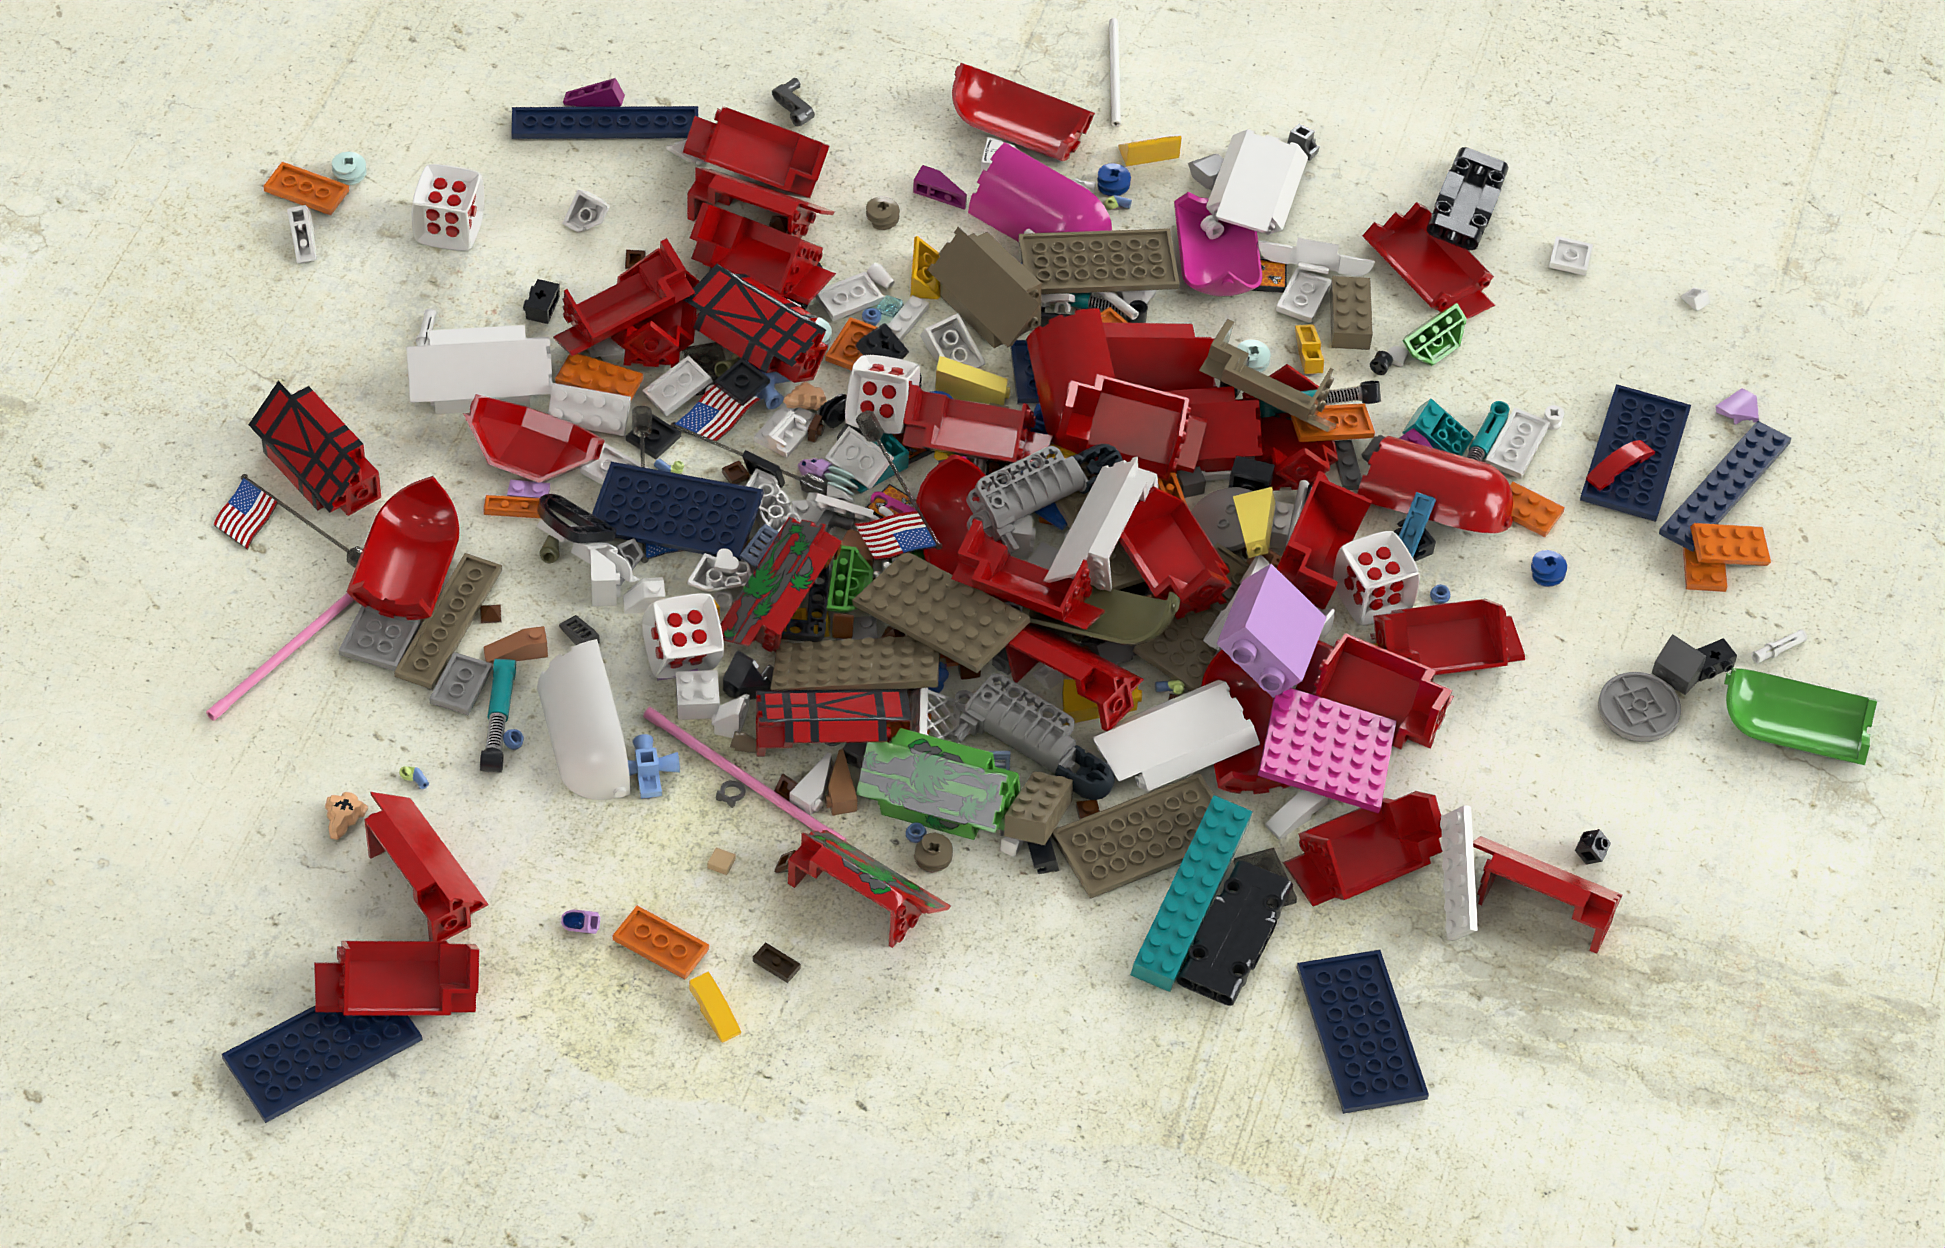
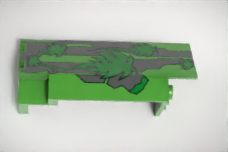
M900 728L897 734L892 737L891 743L867 742L856 795L878 801L881 815L910 823H921L924 827L974 840L980 829L996 833L997 829L1004 831L1005 814L1018 796L1021 788L1019 774L995 767L992 752Z

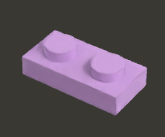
M510 479L507 496L540 498L545 494H549L550 483Z

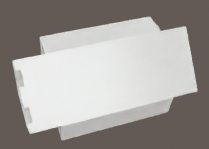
M525 325L431 330L430 339H426V346L406 347L410 403L430 402L431 406H435V414L470 412V405L474 400L475 394L530 408V395L551 394L550 338H526Z
M1138 457L1132 458L1130 462L1125 460L1117 462L1112 467L1108 465L1103 466L1044 581L1051 583L1066 578L1074 579L1083 559H1085L1088 563V569H1090V584L1099 590L1111 592L1112 581L1109 557L1138 500L1145 502L1150 488L1153 486L1158 488L1157 474L1138 468Z

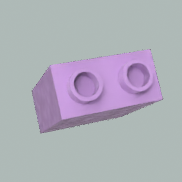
M1269 564L1242 581L1217 645L1246 671L1264 691L1274 698L1276 695L1302 682L1327 617L1272 564Z

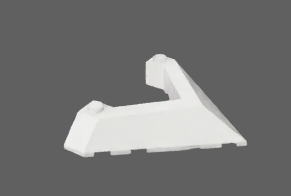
M756 469L746 486L763 489L764 495L756 515L760 528L766 524L779 532L788 517L795 518L798 522H801L800 516L793 510L790 500L785 492L780 489L775 476ZM704 553L687 584L705 592L745 586L756 567L741 559L739 561V568L735 573L715 571L716 557ZM829 565V572H832V568Z

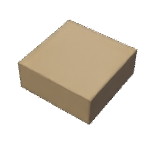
M716 847L707 863V868L727 875L736 860V854Z

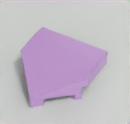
M1741 388L1716 405V412L1726 417L1734 418V425L1742 420L1757 422L1759 421L1757 396Z

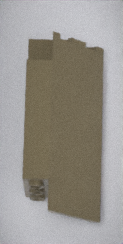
M957 227L954 231L955 237L950 243L947 242L938 254L940 258L935 264H931L927 270L940 282V297L959 313L993 348L1003 344L1008 348L1015 343L1019 336L1041 325L1042 283L988 232L979 236L974 233L967 235L961 228Z
M1227 319L1212 342L1208 357L1199 371L1326 432L1335 429L1336 424L1317 416L1318 411L1322 412L1326 405L1325 400L1330 393L1329 388L1334 381L1332 377L1334 369H1329L1313 397L1246 366L1249 353L1228 344L1234 321Z

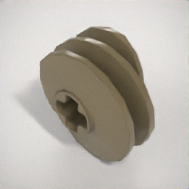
M875 197L867 203L866 216L872 222L874 228L887 230L898 223L900 209L898 204L891 198Z
M934 832L924 835L915 848L914 859L916 864L927 872L942 871L952 861V843L943 834Z

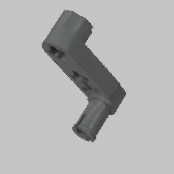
M792 78L784 85L781 84L773 89L772 96L781 106L791 112L790 118L793 124L798 127L814 118L815 114L810 105L793 93V91L801 87V84L797 78Z
M826 509L816 526L819 527L821 523L826 524L825 531L828 533L834 526L852 530L855 519L838 515L837 512Z

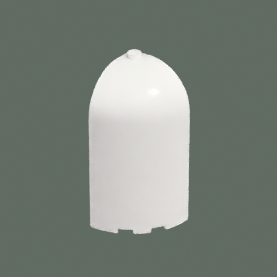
M597 639L571 647V652L563 656L559 654L550 661L549 668L545 672L542 671L539 677L537 689L557 767L563 783L572 792L584 798L593 800L622 798L630 795V776L624 738Z

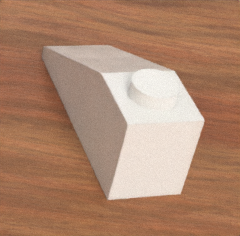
M306 205L287 209L297 263L301 264L317 260L310 210Z
M829 752L790 792V802L810 816L814 812H818L823 806L831 768V754Z

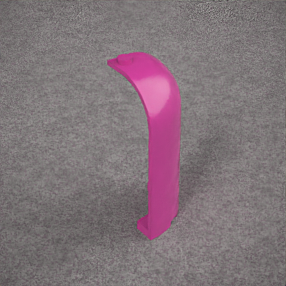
M1005 142L990 158L992 163L987 171L983 169L977 181L980 185L977 192L972 193L969 203V214L1019 242V234H1024L1027 229H1031L1035 233L1112 231L1111 219L1106 208L1092 192Z
M1190 192L1176 199L1174 207L1181 272L1184 282L1198 292L1221 297L1240 295L1257 288L1262 282L1257 231L1219 220L1218 222L1224 227L1223 233L1218 238L1209 239L1206 232L1200 227L1203 219L1212 215L1206 208L1209 199L1198 197Z

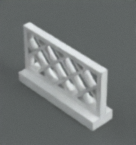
M915 688L911 692L910 697L912 719L910 731L928 735L927 731L930 729L936 738L944 739L948 736L954 742L951 734L959 727L960 710L955 706V699L928 690V688ZM928 697L932 698L937 705L933 707L928 701ZM945 704L954 706V712L951 713ZM940 708L946 717L941 718L936 709ZM928 713H931L937 722L932 723L928 718ZM948 719L952 723V730L944 722ZM939 724L945 731V734L941 735L935 726Z

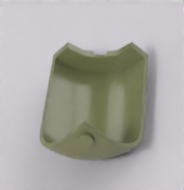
M1091 585V595L1085 599L1084 603L1105 610V613L1086 630L1024 606L1022 612L1030 617V623L1117 644L1134 646L1147 643L1164 632L1179 609L1180 598L1173 592H1169L1167 600H1160L1112 589L1111 592L1099 590Z

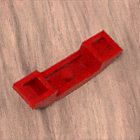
M1642 440L1630 442L1600 462L1587 475L1586 480L1601 491L1614 482L1615 476L1637 461L1640 463L1644 462L1654 455L1655 451Z

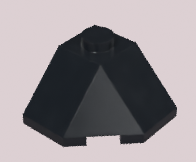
M738 650L723 677V691L728 696L734 698L748 694L750 695V700L756 699V691L771 690V682L767 676L762 677L757 670L760 666L754 659Z

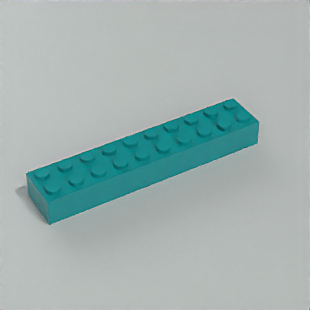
M1213 795L1133 963L1131 976L1171 992L1194 943L1197 932L1209 911L1246 832L1253 811Z

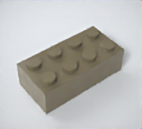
M1332 276L1330 286L1332 348L1370 350L1373 335L1370 278Z
M1033 771L1005 814L1004 836L1045 845L1072 802L1073 780Z

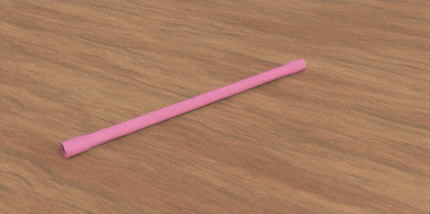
M346 593L228 695L206 711L208 717L213 721L220 717L234 702L352 603L354 599Z
M652 707L645 711L643 716L645 719L657 727H661L813 831L821 833L822 830H828L846 841L845 837L828 828L667 720L665 716Z

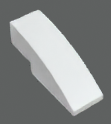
M1302 790L1276 812L1265 826L1280 840L1311 820V815L1326 806L1329 798Z

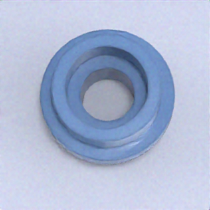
M868 308L863 311L862 319L865 323L875 326L881 320V312L875 308Z
M1439 584L1432 588L1430 597L1434 602L1443 604L1449 601L1450 591L1445 585Z
M510 729L504 733L503 741L508 748L516 750L522 746L524 737L519 730Z
M912 823L906 829V838L913 843H919L923 836L927 834L925 827L921 823Z

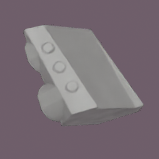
M1212 154L1188 163L1192 178L1206 189L1212 190L1224 158L1219 154Z

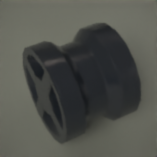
M1378 351L1370 362L1371 370L1378 375L1386 374L1393 363V357L1386 351Z

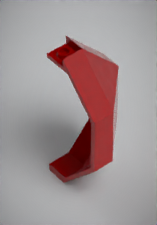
M475 394L474 400L471 402L470 413H463L489 465L538 483L547 482L598 460L605 442L604 439L577 424L527 406Z

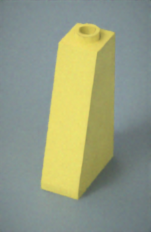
M939 356L935 391H943L953 399L985 404L995 403L1004 405L1005 399H1009L1011 387H1007V378Z
M1272 487L1233 496L1248 558L1268 554L1276 505Z

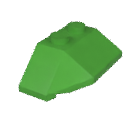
M1456 303L1406 335L1402 341L1412 357L1432 366L1460 347L1467 318Z
M842 545L840 555L836 561H833L827 611L848 613L858 609L853 606L852 600L872 582L874 570L856 547Z

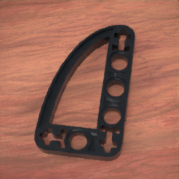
M545 494L540 497L537 508L540 518L567 540L574 543L614 541L617 531L614 527L557 494ZM551 510L555 511L556 513L560 514L561 516L565 517L566 519L570 520L578 526H569L559 517H557Z
M829 564L826 569H822L817 577L822 578L824 583L816 584L814 582L809 590L807 620L791 619L786 627V632L783 631L781 639L820 642L824 639ZM818 594L823 597V600L816 601L812 597ZM818 611L822 614V617L815 618L811 613ZM814 625H818V634H814ZM796 626L800 628L801 631L799 633H793L790 631V628Z

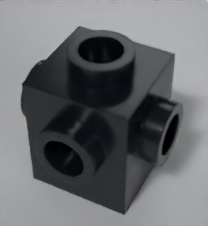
M1600 829L1586 831L1582 833L1575 852L1586 865L1603 862L1611 842Z

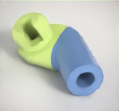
M1113 195L1105 200L1104 205L1109 210L1119 206L1130 208L1132 200Z
M659 458L654 463L658 470L681 474L684 468V464L681 461H675L673 465H668Z
M1180 680L1155 682L1156 692L1173 691L1176 695H1181L1184 692L1185 685Z
M407 766L400 768L399 774L403 779L415 781L420 789H425L429 786L428 780L419 768Z

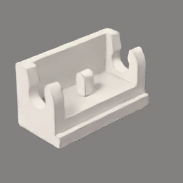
M790 410L769 433L768 448L787 457L808 433V428L803 426L807 421Z

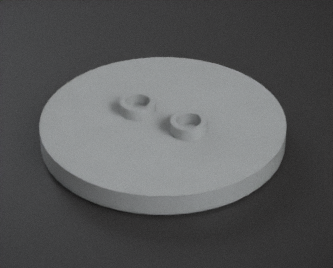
M1240 487L1220 489L1208 494L1195 505L1191 513L1213 546L1218 542L1229 551L1245 547L1233 496L1252 492V490Z
M1627 672L1611 678L1603 686L1598 700L1599 713L1604 723L1621 737L1638 742L1656 741L1666 737L1675 729L1681 715L1680 700L1674 689L1662 679L1642 672Z

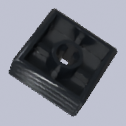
M886 323L862 337L855 345L862 355H879L904 359L909 353L908 349Z

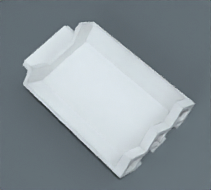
M1247 129L1232 136L1206 208L1218 220L1261 233L1265 232L1268 236L1283 230L1308 157L1296 143L1291 142L1287 144L1280 142L1279 138L1269 135L1263 137L1254 134L1255 131Z
M1221 680L1214 681L1119 721L1111 730L1092 737L1102 757L1111 767L1117 781H1122L1137 774L1135 776L1137 785L1146 791L1158 788L1260 744L1251 720L1244 718L1242 706L1236 697L1231 698L1228 691L1230 690L1229 686L1225 681Z

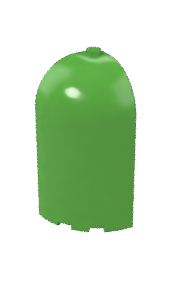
M1732 668L1731 673H1726L1724 684L1728 685L1726 694L1727 710L1735 726L1747 736L1781 746L1865 765L1870 747V734H1867V727H1872L1877 705L1876 699L1754 670Z

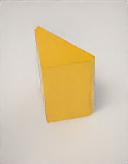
M1167 136L1119 144L1118 147L1127 167L1179 158L1182 138L1181 136Z
M918 236L914 237L910 297L913 295L923 299H939L940 282L927 270L931 264H935L940 258L939 252Z

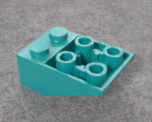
M1432 398L1418 407L1402 432L1405 434L1414 428L1428 440L1433 448L1460 456L1463 455L1474 437Z
M876 432L867 438L894 457L874 486L908 468L909 452L892 434ZM850 479L858 487L856 490L860 494L869 490L857 480Z

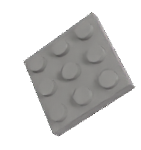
M361 606L339 648V655L395 671L421 626L420 620H407L406 617L394 616L393 619L378 614L379 611L370 606L366 608Z

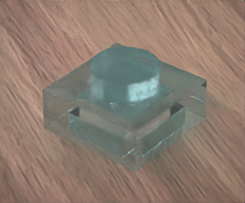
M886 295L876 308L881 314L894 318L904 304L902 299Z

